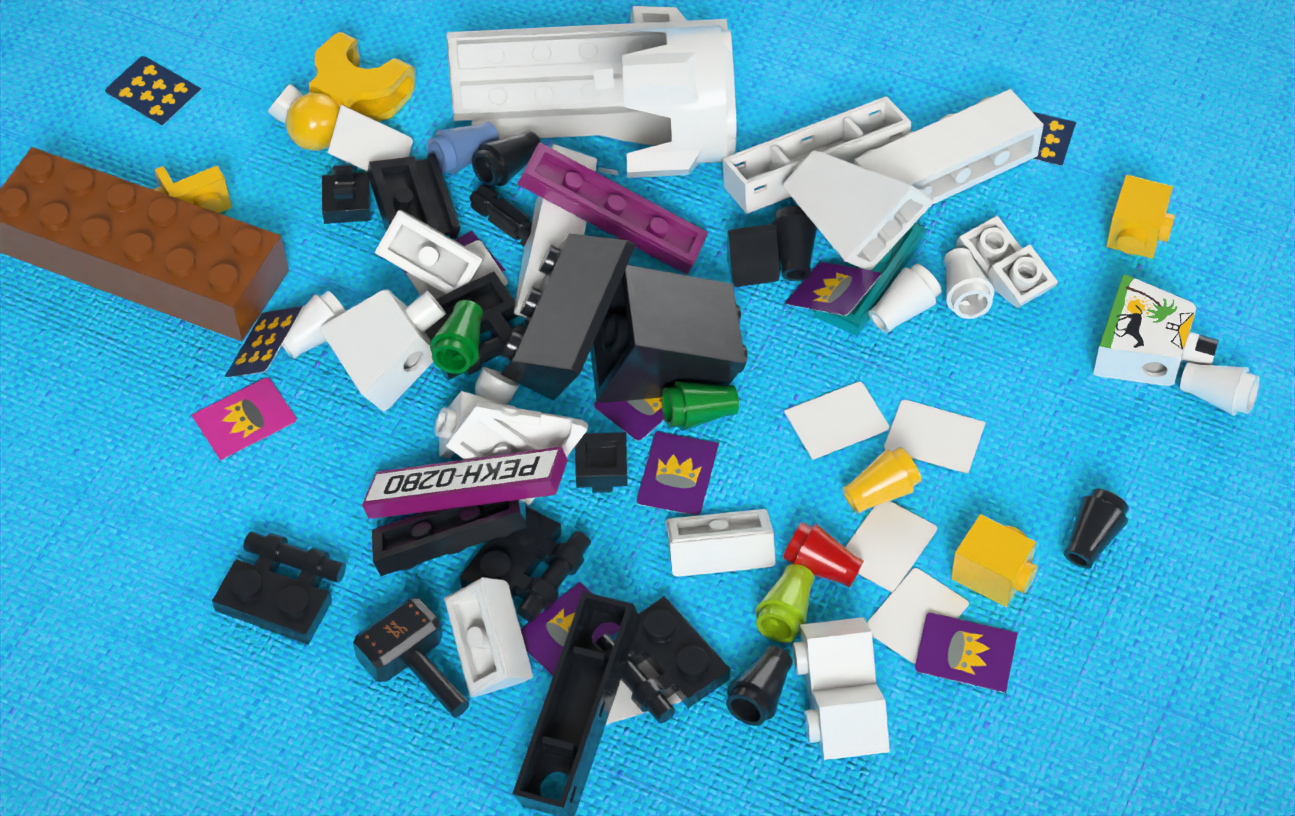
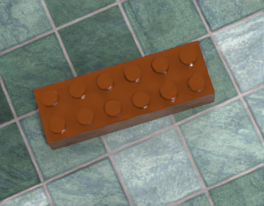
M31 147L0 189V253L243 342L289 272L282 237L279 234Z

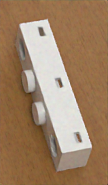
M887 96L723 158L724 188L746 214L791 197L782 184L793 173L795 166L813 150L854 164V159L861 156L864 152L882 147L911 132V121ZM878 110V113H875V114H872V115L869 116V113H872V112H875V111ZM812 136V138L802 141V139ZM744 162V164H741V165L736 166V167L734 166V165H736V164H738V163ZM762 185L765 186V187H763V188H760V189L754 191V189L757 188V187H760V186H762Z

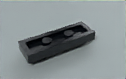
M525 499L427 511L372 529L373 563L380 576H384L399 570H409L417 564L446 554L459 553L467 547L494 538L507 537L515 531L527 528Z

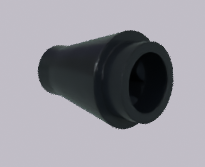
M527 130L519 135L483 143L479 146L478 152L472 156L473 170L484 185L489 187L495 185L504 186L528 164L538 143L541 141L533 131Z
M800 206L781 208L775 213V220L771 224L776 225L782 277L788 281H802L811 275L810 265L817 227Z
M1099 488L1093 489L1089 496L1082 497L1069 543L1063 552L1065 558L1078 567L1090 569L1096 558L1127 525L1128 519L1126 514L1129 511L1127 503L1116 494Z
M768 646L764 649L761 656L728 686L726 705L729 712L736 719L748 725L758 726L763 724L765 720L774 717L787 674L793 665L791 656L779 647Z

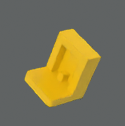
M217 165L175 183L172 182L164 166L154 169L159 186L152 190L217 213L232 208L225 178Z

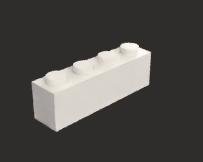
M1009 89L996 96L986 97L976 105L958 113L946 115L938 122L920 130L908 132L900 139L882 147L870 149L855 158L854 164L907 183L929 194L935 200L933 203L935 204L1037 157L1044 124Z

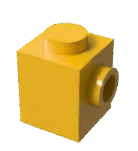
M1126 174L1112 217L1106 247L1120 250L1129 255H1139L1153 259L1158 241L1168 243L1175 215L1167 213L1173 186Z
M980 514L955 552L951 579L1007 608L1015 593L1019 591L1025 594L1036 576L1038 565L1032 563L1036 542L1029 539L1021 530L1013 526H1003Z

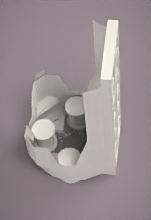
M727 19L447 32L454 121L472 120V125H479L489 121L495 126L499 139L519 135L527 130H531L539 138L601 135L622 141L655 145L627 154V178L689 175L699 164L723 163V158L733 155L735 152L737 135L732 38L731 30H728ZM599 167V172L618 175L616 170Z

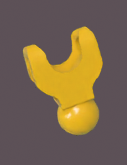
M343 32L334 34L315 52L314 59L317 76L309 83L310 93L296 98L287 110L285 127L290 139L306 150L321 151L328 148L341 105L377 122L392 118L414 92L416 82L415 67L393 58L378 68H360L358 39Z

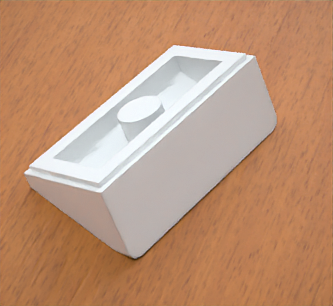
M402 210L397 212L375 251L379 256L445 294L470 283L485 259Z
M765 509L665 520L671 570L674 576L768 568L775 564L774 533L768 511Z
M482 577L444 598L470 697L488 694L533 678L511 592L506 581Z

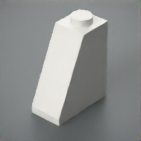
M813 150L806 158L802 159L795 166L793 173L782 184L843 260L866 270H872L935 202L929 194L907 183Z

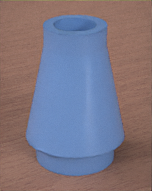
M489 121L479 125L442 129L436 131L435 137L428 139L427 151L428 154H435L442 174L446 172L456 174L472 163V156L478 152L481 144L499 140V135L495 126Z

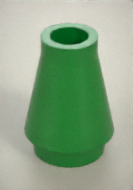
M469 300L457 302L453 312L430 342L432 360L438 368L452 374L464 373L478 360L480 323L483 310L475 302Z
M676 381L673 387H666L662 392V411L665 423L669 428L678 427L681 431L725 416L737 415L739 411V398L736 387L734 385L717 386Z

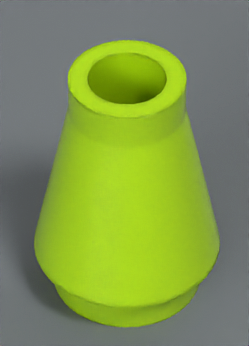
M799 564L786 566L782 576L756 607V626L766 638L779 643H788L801 634L800 625L806 624L810 591L814 582V575L807 567Z

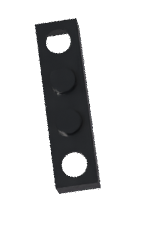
M582 592L512 793L522 807L555 816H575L641 622V617L632 603ZM607 622L619 625L620 628L612 650L603 651L594 646L592 637L599 625ZM554 772H562L569 776L561 801L543 797L541 794V784L544 778Z

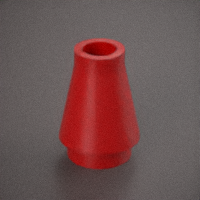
M801 522L782 557L792 564L807 567L814 576L841 583L848 588L851 587L864 563V560L851 553L817 523L812 527L804 522Z

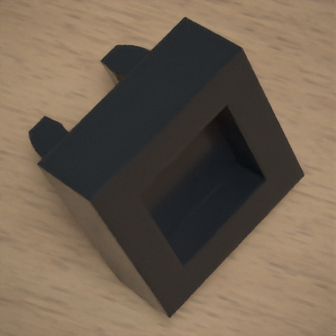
M352 165L333 166L334 175L322 176V215L324 224L371 221V184L367 172L354 173Z
M626 432L585 433L575 445L576 488L592 487V493H613V487L628 486Z

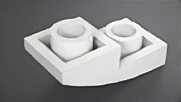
M998 216L963 234L955 244L957 248H965L972 253L974 261L992 284L994 290L1017 308L1058 284L1056 278L1033 247L1028 245L1021 248Z

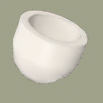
M290 83L267 112L285 124L288 108L296 98L303 96V94Z
M483 367L476 381L475 394L507 404L512 400L519 385L515 381L502 376L500 372Z

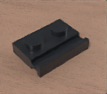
M428 154L427 159L416 160L415 156L369 162L367 175L386 231L397 212L402 210L444 235H450L451 239L458 238L460 225L435 154Z

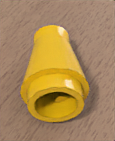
M902 447L892 452L886 449L851 483L843 487L842 492L853 511L859 514L868 508L913 493V486L920 483L922 478L914 461Z

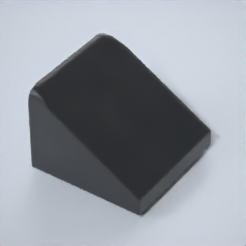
M775 224L727 231V262L732 284L735 287L770 283L779 280L780 265Z

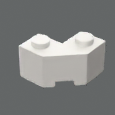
M861 617L801 624V642L793 643V659L796 674H804L811 709L805 710L804 713L808 742L817 743L824 760L890 752L886 702L876 684L872 631L865 619Z

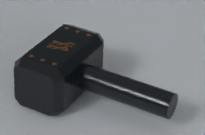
M420 598L406 599L356 635L353 641L356 658L375 681L387 682L408 667L452 717H458L468 709L469 702L426 655L439 645L442 632L439 620Z

